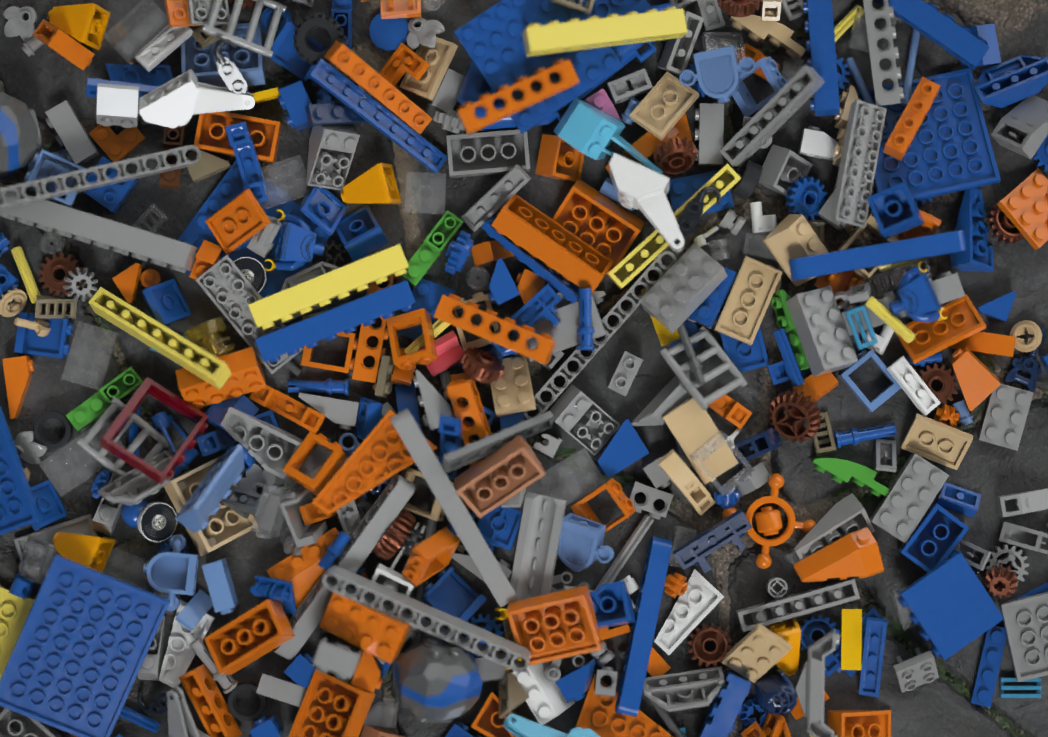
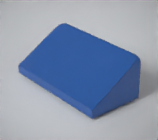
M365 397L360 398L355 435L364 441L380 422L382 403Z
M945 482L939 491L936 503L943 508L974 517L978 511L981 494Z

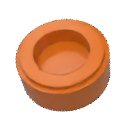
M146 269L141 274V284L145 288L160 284V273L154 269Z

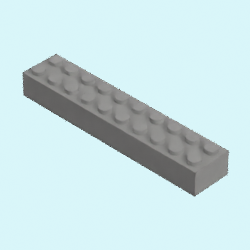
M13 192L5 195V199L9 202H13L17 197ZM47 200L0 210L1 217L13 221L17 217L18 222L29 226H34V223H36L37 228L53 232V229H56V234L68 238L75 235L74 239L88 244L92 240L95 246L107 250L111 246L113 247L112 251L127 256L130 252L132 253L131 257L146 262L150 258L151 263L162 267H167V264H169L170 269L186 273V270L192 271L196 261L195 255L199 248L187 243Z

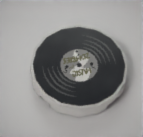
M241 257L233 261L257 292L260 293L267 281V274L263 264L250 257Z
M158 501L149 503L139 513L137 520L138 530L149 541H165L176 530L177 520L175 517L177 515L174 509L166 503Z

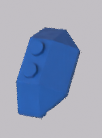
M1020 55L985 69L978 78L977 83L973 86V89L983 104L999 108L1035 95L1048 83V56Z

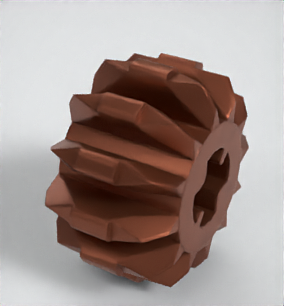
M1002 564L999 565V568L993 565L990 571H986L983 584L986 586L985 590L987 592H992V597L999 595L1001 600L1003 595L1009 598L1011 593L1016 592L1019 580L1016 578V571L1010 572V566L1005 569Z

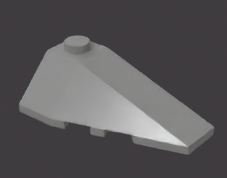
M231 406L221 423V426L237 442L245 447L248 453L266 471L282 479L286 476L282 471L304 441L285 430Z
M852 493L837 502L797 544L794 550L801 561L849 533L868 527L871 534L875 530L864 507Z

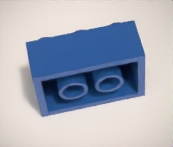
M933 503L908 541L901 545L898 552L923 571L929 573L948 558L969 527L940 505Z

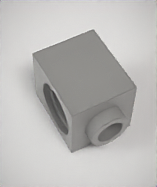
M602 667L601 670H597L596 696L615 698L617 672L614 671V668ZM602 677H610L612 684L609 687L602 686L600 683Z

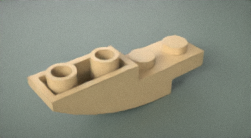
M757 15L747 17L731 16L730 21H732L731 25L739 31L743 29L748 32V37L753 41L763 42L766 37H769V41L777 47L782 46L786 49L785 52L794 59L796 57L800 59L807 50L790 38L794 31L779 22L761 20V16Z
M852 85L846 91L841 92L839 102L841 103L840 115H834V119H836L834 127L840 130L837 134L839 142L834 147L832 156H834L833 165L840 167L850 107L854 100H859L855 87Z
M673 449L657 462L700 516L716 503L710 493Z

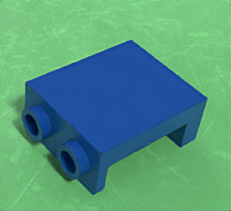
M287 21L273 42L271 48L273 56L268 58L302 81L306 82L308 79L312 81V78L308 75L315 65L305 62L296 53L297 51L293 45V35H295L296 31L294 30L296 27ZM310 36L308 37V45L313 51L323 52L327 49L326 46H323Z
M19 312V318L34 322L35 314ZM43 319L49 323L47 328H51L49 334L45 337L38 336L35 330L17 326L14 352L65 359L66 355H69L70 344L68 343V337L73 332L71 319Z
M452 566L448 570L444 568L437 575L439 580L435 584L431 582L423 590L426 594L422 599L431 607L467 622L487 599L482 594L478 595L453 571L454 568Z

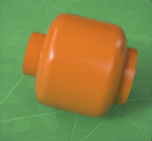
M772 506L761 507V512L755 514L757 531L763 533V536L778 534L779 530L783 527L780 511L773 509Z

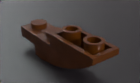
M187 124L181 127L178 125L175 128L164 126L163 151L185 146ZM169 155L166 157V162L174 165L177 163V159L175 156ZM183 168L160 173L159 187L180 189Z

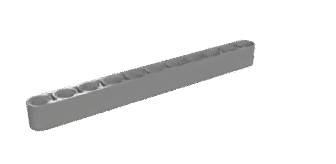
M188 145L0 188V210L194 166L199 162L201 152L197 146ZM194 151L197 158L189 160L186 158V153ZM169 155L175 156L177 163L174 165L168 164L166 157ZM154 160L157 163V167L155 169H148L146 162ZM133 164L137 167V172L129 174L126 171V167ZM114 169L117 171V176L110 179L106 176V171ZM88 174H95L98 179L94 183H89L85 178ZM69 178H73L77 181V185L69 188L65 184ZM48 183H54L57 185V190L55 192H48L45 187ZM27 188H35L37 194L34 197H28L25 194ZM7 193H15L17 195L16 199L13 202L7 201L5 199Z
M662 252L602 319L606 337L601 342L593 339L595 350H592V354L584 357L580 350L576 348L537 392L534 400L539 413H544L640 305L639 300L643 296H637L634 293V288L637 285H643L646 289V294L676 263V257L672 252ZM667 254L672 257V264L670 266H664L661 263L663 255ZM656 270L659 273L658 280L650 281L647 276L648 272ZM624 300H629L632 303V309L628 312L621 309V303ZM610 315H616L619 318L617 326L611 327L608 325L607 319ZM574 360L578 362L579 368L577 371L571 372L568 370L567 364L569 361ZM560 375L565 378L564 386L557 387L554 384L556 376ZM543 391L551 392L552 399L549 402L542 401L540 396ZM527 411L524 412V415L528 420L534 418L529 416Z
M408 408L391 417L392 424L500 608L518 598Z
M399 474L393 476L350 535L351 539H349L340 552L342 555L336 558L332 566H339L356 573L414 493L415 484ZM326 570L296 610L297 614H293L289 620L295 637L272 650L288 660H292L318 626L334 592L326 589L322 583ZM329 576L332 580H337L335 576Z
M339 566L329 567L323 577L322 583L324 587L332 592L507 668L523 672L529 666L531 652L526 647ZM329 576H335L337 580H332ZM348 584H353L356 588L353 589ZM367 592H372L375 596H369ZM386 600H390V601H392L394 604H393V605H390V604L386 603ZM408 608L412 610V613H408L404 609ZM423 617H429L431 621H426ZM442 625H448L450 629H445ZM460 633H466L469 637H463ZM479 641H485L488 645H482ZM498 649H503L507 653H500ZM521 657L525 659V661H519L517 660V658Z

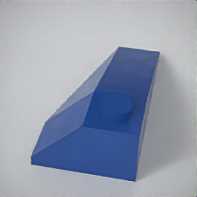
M971 188L965 190L955 231L964 230L967 246L966 251L950 253V266L960 271L994 272L993 246H989L987 234H990V232L987 231L989 227H986L983 219L986 211L980 189Z
M624 580L604 584L590 593L598 629L636 622L632 600Z

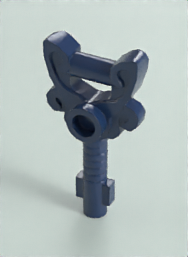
M1040 328L1043 335L1041 343H1044V340L1046 338V335L1044 334L1046 330ZM1039 346L1036 350L1028 352L1027 356L1012 359L1011 365L1013 368L1006 374L1005 382L1017 381L1026 385L1030 392H1035L1036 376L1042 374V369L1038 367V362L1034 360ZM1019 370H1026L1030 377L1028 378L1017 372Z

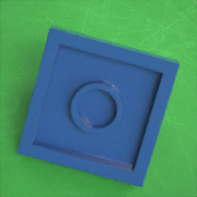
M175 279L148 287L141 294L152 318L166 327L192 315Z
M51 480L30 488L41 517L40 521L31 524L34 532L68 516Z

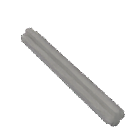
M647 514L644 515L595 590L604 584L613 583L654 522L652 517Z

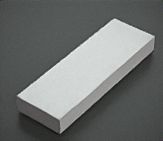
M189 26L169 28L135 57L136 61L150 72L192 36V29Z
M901 356L887 368L888 372L923 416H926L940 404V401L904 356Z

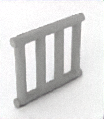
M214 0L207 25L203 26L202 31L220 39H229L236 45L270 58L273 56L271 48L281 14L287 8L286 5L274 0H252L256 3L245 39L235 36L234 31L244 0H235L226 32L215 28L223 0ZM263 5L274 9L264 47L253 43Z
M702 326L699 332L689 337L690 342L693 345L705 338L711 348L697 355L696 358L701 363L717 354L723 364L703 375L705 383L729 370L735 380L703 398L697 390L701 385H698L696 380L691 382L685 374L690 369L689 361L679 366L673 358L674 355L684 350L682 342L668 350L666 348L662 349L660 353L703 410H706L710 403L739 386H746L748 383L709 330Z
M113 397L109 408L83 439L79 438L76 443L119 478L126 474L120 469L125 462L118 458L113 463L105 457L109 451L102 447L98 451L89 444L117 410L122 412L126 406L116 397ZM136 413L133 414L114 440L116 443L134 422L142 428V431L126 450L133 454L145 438L150 435L158 442L143 459L146 462L158 455L164 447L167 448L169 446L165 437Z

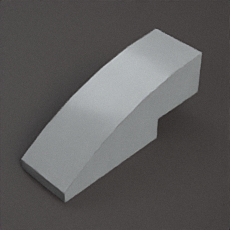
M1008 522L1003 523L999 541L1048 555L1047 533Z

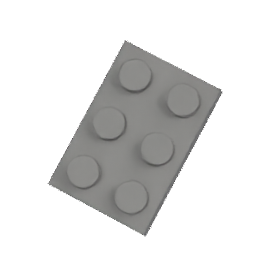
M1000 384L989 396L978 440L1018 451L1034 393Z

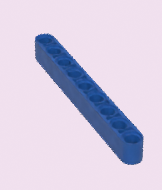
M964 230L796 258L788 260L793 281L966 251L967 246Z
M651 536L649 540L634 612L636 622L632 623L616 699L615 713L636 717L639 711L672 550V540Z

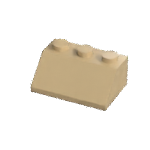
M789 214L763 239L791 281L788 260L829 253L803 214ZM815 277L793 280L792 283L794 286H799Z

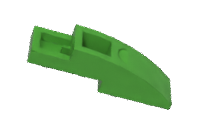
M447 210L408 262L410 268L406 269L407 273L400 277L407 280L413 287H416L459 230L463 221Z
M783 289L778 290L771 299V305L777 317V326L780 329L784 328L785 332L789 334V342L793 347L800 371L806 370L810 366L786 301L791 299V297Z
M129 367L68 413L66 418L76 431L79 432L104 414L112 404L110 402L113 397L122 401L137 389L143 381L134 369Z
M813 458L811 461L815 464L813 468L823 474L825 471L832 474L831 479L840 484L843 481L848 483L850 478L853 477L852 482L860 487L868 486L871 488L869 492L879 498L881 495L887 497L890 489L873 480L877 472L861 464L836 458Z

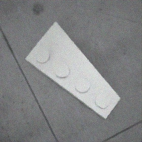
M695 569L687 582L688 588L686 592L678 598L654 641L669 656L724 598Z
M179 599L180 605L174 617L168 647L159 676V681L172 688L179 687L181 681L178 677L187 672L196 655L189 645L197 638H200L203 642L215 620V617L206 613L194 629L189 631L175 619L188 604L182 599Z

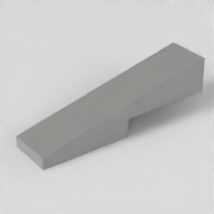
M262 673L256 693L300 707L308 688Z

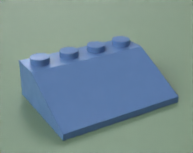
M258 22L253 43L263 46L262 28L260 22ZM249 23L237 24V30L234 31V35L245 39ZM195 27V28H191V29H192V31L194 32V31H196L199 27ZM205 34L202 35L204 39L207 38ZM190 36L181 44L182 73L192 69L198 78V82L228 88L218 72L217 60L213 53L214 46L218 41L202 49L195 38ZM228 44L222 46V54L236 64L246 80L247 86L266 85L264 55L236 45V48Z
M240 444L219 456L175 517L178 522L191 532L203 531L210 522L207 519L211 514L214 515L221 507L219 503L222 498L225 500L232 491L230 489L232 484H237L242 478L243 474L241 472L245 465L243 447Z

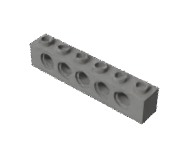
M863 0L876 106L900 104V99H904L903 87L898 85V79H901V69L896 67L895 59L899 58L898 46L894 47L893 39L896 38L895 26L891 27L890 21L891 18H894L893 6L888 5V0H882L884 6L881 9H875L872 6L873 0ZM880 18L886 22V27L882 30L877 29L874 25V22ZM879 39H886L889 43L888 48L885 50L879 49L877 41ZM888 59L891 62L890 69H881L879 66L880 61ZM883 80H892L894 83L891 90L883 89Z
M804 65L719 152L732 166L741 167L825 83L823 78L812 67Z
M851 577L736 610L741 631L745 632L752 630L758 624L762 626L770 625L860 599L855 579Z

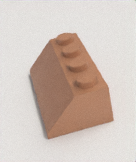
M518 435L454 478L456 492L475 514L481 518L546 475V472L532 448L521 435Z

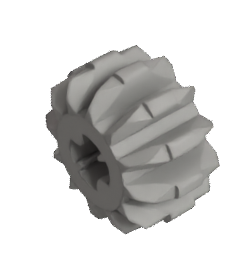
M79 267L75 268L76 274L69 270L68 274L71 278L64 277L63 279L69 282L68 285L63 286V289H70L66 295L70 297L74 294L73 300L75 301L78 300L79 296L82 301H86L85 294L92 298L93 295L90 290L97 291V288L92 286V284L98 283L97 279L90 280L94 273L90 272L87 274V268H83L81 272ZM83 279L82 282L85 283V286L80 287L78 290L79 286L76 285V282H80Z

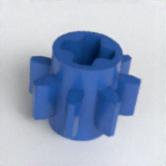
M721 485L719 491H714V501H717V504L723 509L733 508L735 502L740 501L739 492H737V489H734L733 485Z

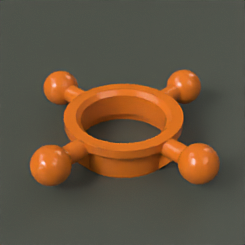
M779 473L770 475L768 479V484L771 487L770 496H764L755 500L749 506L747 512L744 513L752 526L747 531L749 536L755 542L762 545L761 554L756 557V565L761 569H767L772 563L769 555L770 546H777L787 541L794 529L802 530L807 535L817 524L812 519L805 520L804 522L795 521V514L791 506L785 500L778 497L779 489L784 485V478ZM766 503L779 505L787 516L786 529L780 536L773 539L760 537L752 525V517L755 510ZM734 507L724 509L722 512L723 519L737 512Z

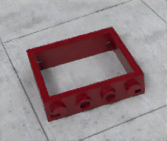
M147 377L102 437L100 446L163 485L165 480L170 481L173 477L175 466L183 463L187 456L185 455L186 451L193 449L198 441L196 439L198 434H203L206 431L208 415ZM148 394L197 424L163 472L114 442Z

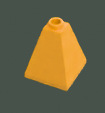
M94 3L57 6L49 11L48 20L51 24L78 41L100 51L111 12Z
M379 163L344 186L342 188L343 191H341L343 202L349 204L402 203L392 164Z
M57 532L53 537L52 543L54 544L53 547L64 558L103 573L116 540Z
M795 617L764 626L791 644V650L776 665L786 676L796 674L799 667L801 629Z

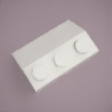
M550 661L530 665L523 672L510 671V674L514 676L530 696L526 702L541 725L554 719L575 703L574 700L567 702L556 682H550L544 677L545 668L551 666ZM555 670L550 671L549 675L551 678L556 676Z

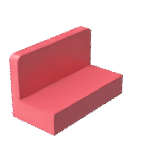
M453 330L435 340L438 359L425 364L433 377L461 361L464 350L460 346ZM426 346L418 349V352L426 350Z

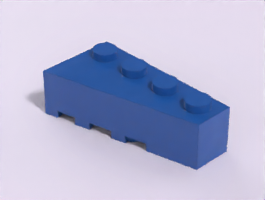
M725 670V683L714 697L698 737H727L729 733L733 732L736 716L741 713L743 701L751 688V682L747 678Z

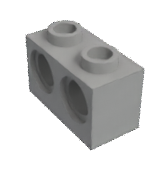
M645 68L607 83V88L614 105L629 100L631 97L634 98L649 92L653 87Z
M624 351L607 388L626 396L643 359Z
M634 481L629 496L636 512L641 513L642 510L650 512V517L660 520L661 516L666 518L673 498V494ZM638 492L644 493L646 497L645 501L641 504L636 503L634 500V496ZM662 499L664 501V508L662 510L654 509L653 503L655 500Z

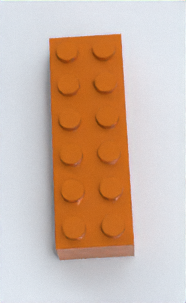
M514 194L504 205L491 225L499 234L507 236L515 245L527 250L531 256L543 261L548 268L556 270L564 279L576 284L579 289H592L591 294L614 263L611 259L517 194Z

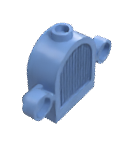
M734 46L693 54L697 73L691 70H684L680 74L679 79L681 84L687 87L693 86L698 81L700 88L706 95L717 99L718 104L730 102L729 97L733 96L740 87V72L752 74L756 69V63L748 57L743 58L738 63L736 47Z
M573 513L566 515L563 519L558 547V555L561 561L575 572L586 569L597 559L601 563H608L614 557V551L610 546L603 545L606 525Z
M176 534L170 539L172 552L157 554L150 560L149 564H144L143 576H147L150 585L157 591L168 593L165 599L170 600L167 607L168 611H174L180 605V600L176 594L193 596L196 591L199 555L181 553L187 541L180 534Z

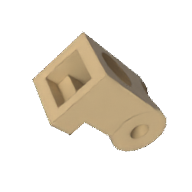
M761 0V20L780 21L781 0Z

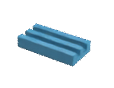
M864 305L844 312L858 350L878 343ZM861 310L870 337L872 339V341L870 342L867 339L866 333L864 331L863 325L861 323L857 311ZM852 313L854 314L864 344H861L859 336L857 334L856 328L850 315Z
M1000 677V698H1041V677L1021 681L1036 682V685L1004 686V682H1017L1016 678ZM1004 690H1036V693H1004Z

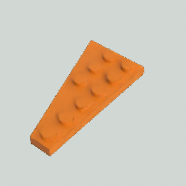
M392 410L388 411L312 501V504L325 515H331L415 463L390 420L391 417L396 415ZM426 439L432 451H435L437 447Z
M594 674L576 727H582V729L590 728L600 737H673L640 710L636 717L615 713L618 693L615 691V698L596 696L597 676ZM600 680L602 686L609 687L604 681Z

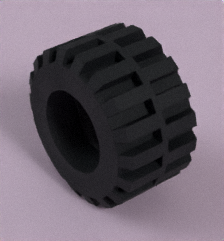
M324 14L309 15L306 19L301 20L299 26L294 30L296 31L295 35H293V45L297 51L296 53L305 62L316 65L321 58L328 64L331 63L324 55L335 41L345 44L346 41L344 30L340 24ZM317 28L327 30L331 36L330 46L323 52H315L308 45L310 33Z

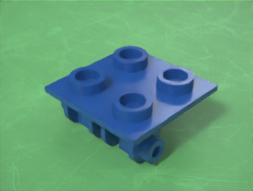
M254 576L256 584L251 586L250 592L254 596H258L259 604L267 599L279 600L285 613L297 614L291 582Z

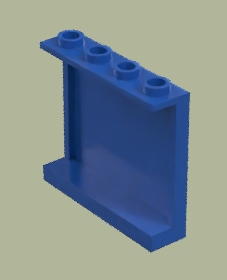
M957 550L951 552L949 559L903 591H896L899 595L897 598L898 602L903 608L907 607L910 612L908 615L914 625H919L921 629L919 633L925 641L928 640L932 645L930 650L936 658L940 657L943 660L954 655L1004 619L962 553Z

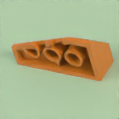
M868 527L849 533L793 564V568L802 582L827 581L828 578L845 580L847 577L859 576L860 579L884 572L878 544Z

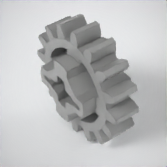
M446 109L445 113L435 111L433 121L442 123L441 129L464 134L465 129L457 111Z
M1003 544V549L996 546L995 553L990 551L992 557L988 559L989 565H986L984 569L990 571L993 565L999 568V563H1008L1014 568L1010 572L1016 571V578L1020 581H1025L1022 575H1028L1025 567H1029V564L1024 563L1027 556H1021V549L1015 551L1016 546L1012 545L1008 549V546ZM1006 553L1003 558L996 559L999 555ZM1015 556L1019 561L1020 567H1018L1014 561Z

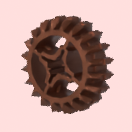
M787 390L784 393H779L772 400L768 408L770 412L767 417L771 418L769 424L774 425V430L779 432L778 436H785V441L791 439L792 443L797 440L801 443L804 440L811 439L818 432L822 416L819 415L820 409L815 408L817 402L810 401L811 396L805 397L804 392L798 394L797 390L792 392ZM783 406H785V414L782 411ZM804 419L807 420V427L804 426Z
M404 509L400 511L373 548L372 552L376 556L386 561L398 552L415 526L416 518L412 513Z

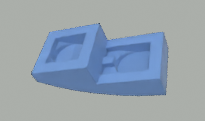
M200 589L175 619L189 631H192L204 615L213 607L211 597Z

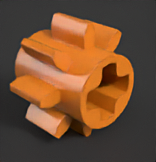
M946 404L941 408L937 407L934 420L951 427H957L960 413H955V407Z
M675 572L674 575L668 574L665 579L664 587L666 589L664 592L674 598L677 595H684L688 588V583L685 582L687 577L678 572Z

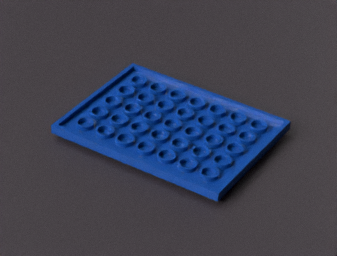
M55 554L0 679V706L78 737H110L170 600Z

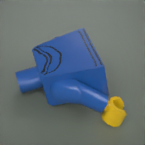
M280 209L276 210V212L282 213V217L278 219L282 226L279 231L274 260H265L272 263L270 269L264 268L266 271H273L275 269L278 271H293L303 267L306 261L311 262L313 254L323 255L324 244L315 242L317 235L312 232L311 226L303 218L291 214L286 215Z
M920 261L906 272L899 282V290L896 291L899 300L889 304L890 310L893 315L904 311L907 318L912 317L914 321L930 323L945 320L948 317H943L941 314L945 308L941 307L925 273L928 271L927 268L925 270L920 268V264L923 263Z

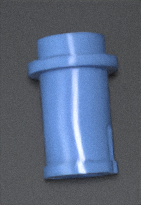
M630 98L624 113H621V120L629 125L634 122L630 119V114L641 101Z
M965 400L952 404L955 407L956 413H960L958 424L961 423L962 426L973 422L972 418L974 417L970 415Z

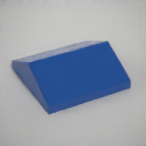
M995 24L968 27L971 30L970 34L976 38L978 36L983 38L990 47L977 67L1000 64L1001 57ZM960 61L961 70L969 68Z
M315 186L304 197L300 207L301 212L330 236L347 209V206L326 188Z
M243 394L237 398L212 404L205 413L208 415L207 421L234 441L235 439L221 426L229 407L231 406L251 416H255L259 411V408Z

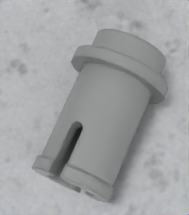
M33 36L26 44L23 43L24 46L21 49L29 57L31 55L34 56V52L44 43Z

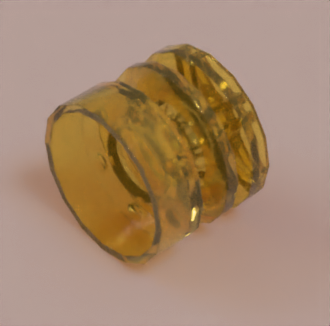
M222 317L204 322L183 333L185 339L193 344H198L201 349L216 358L227 355L236 349L234 344L224 345L231 340L230 336L223 338L220 336V334L227 330Z

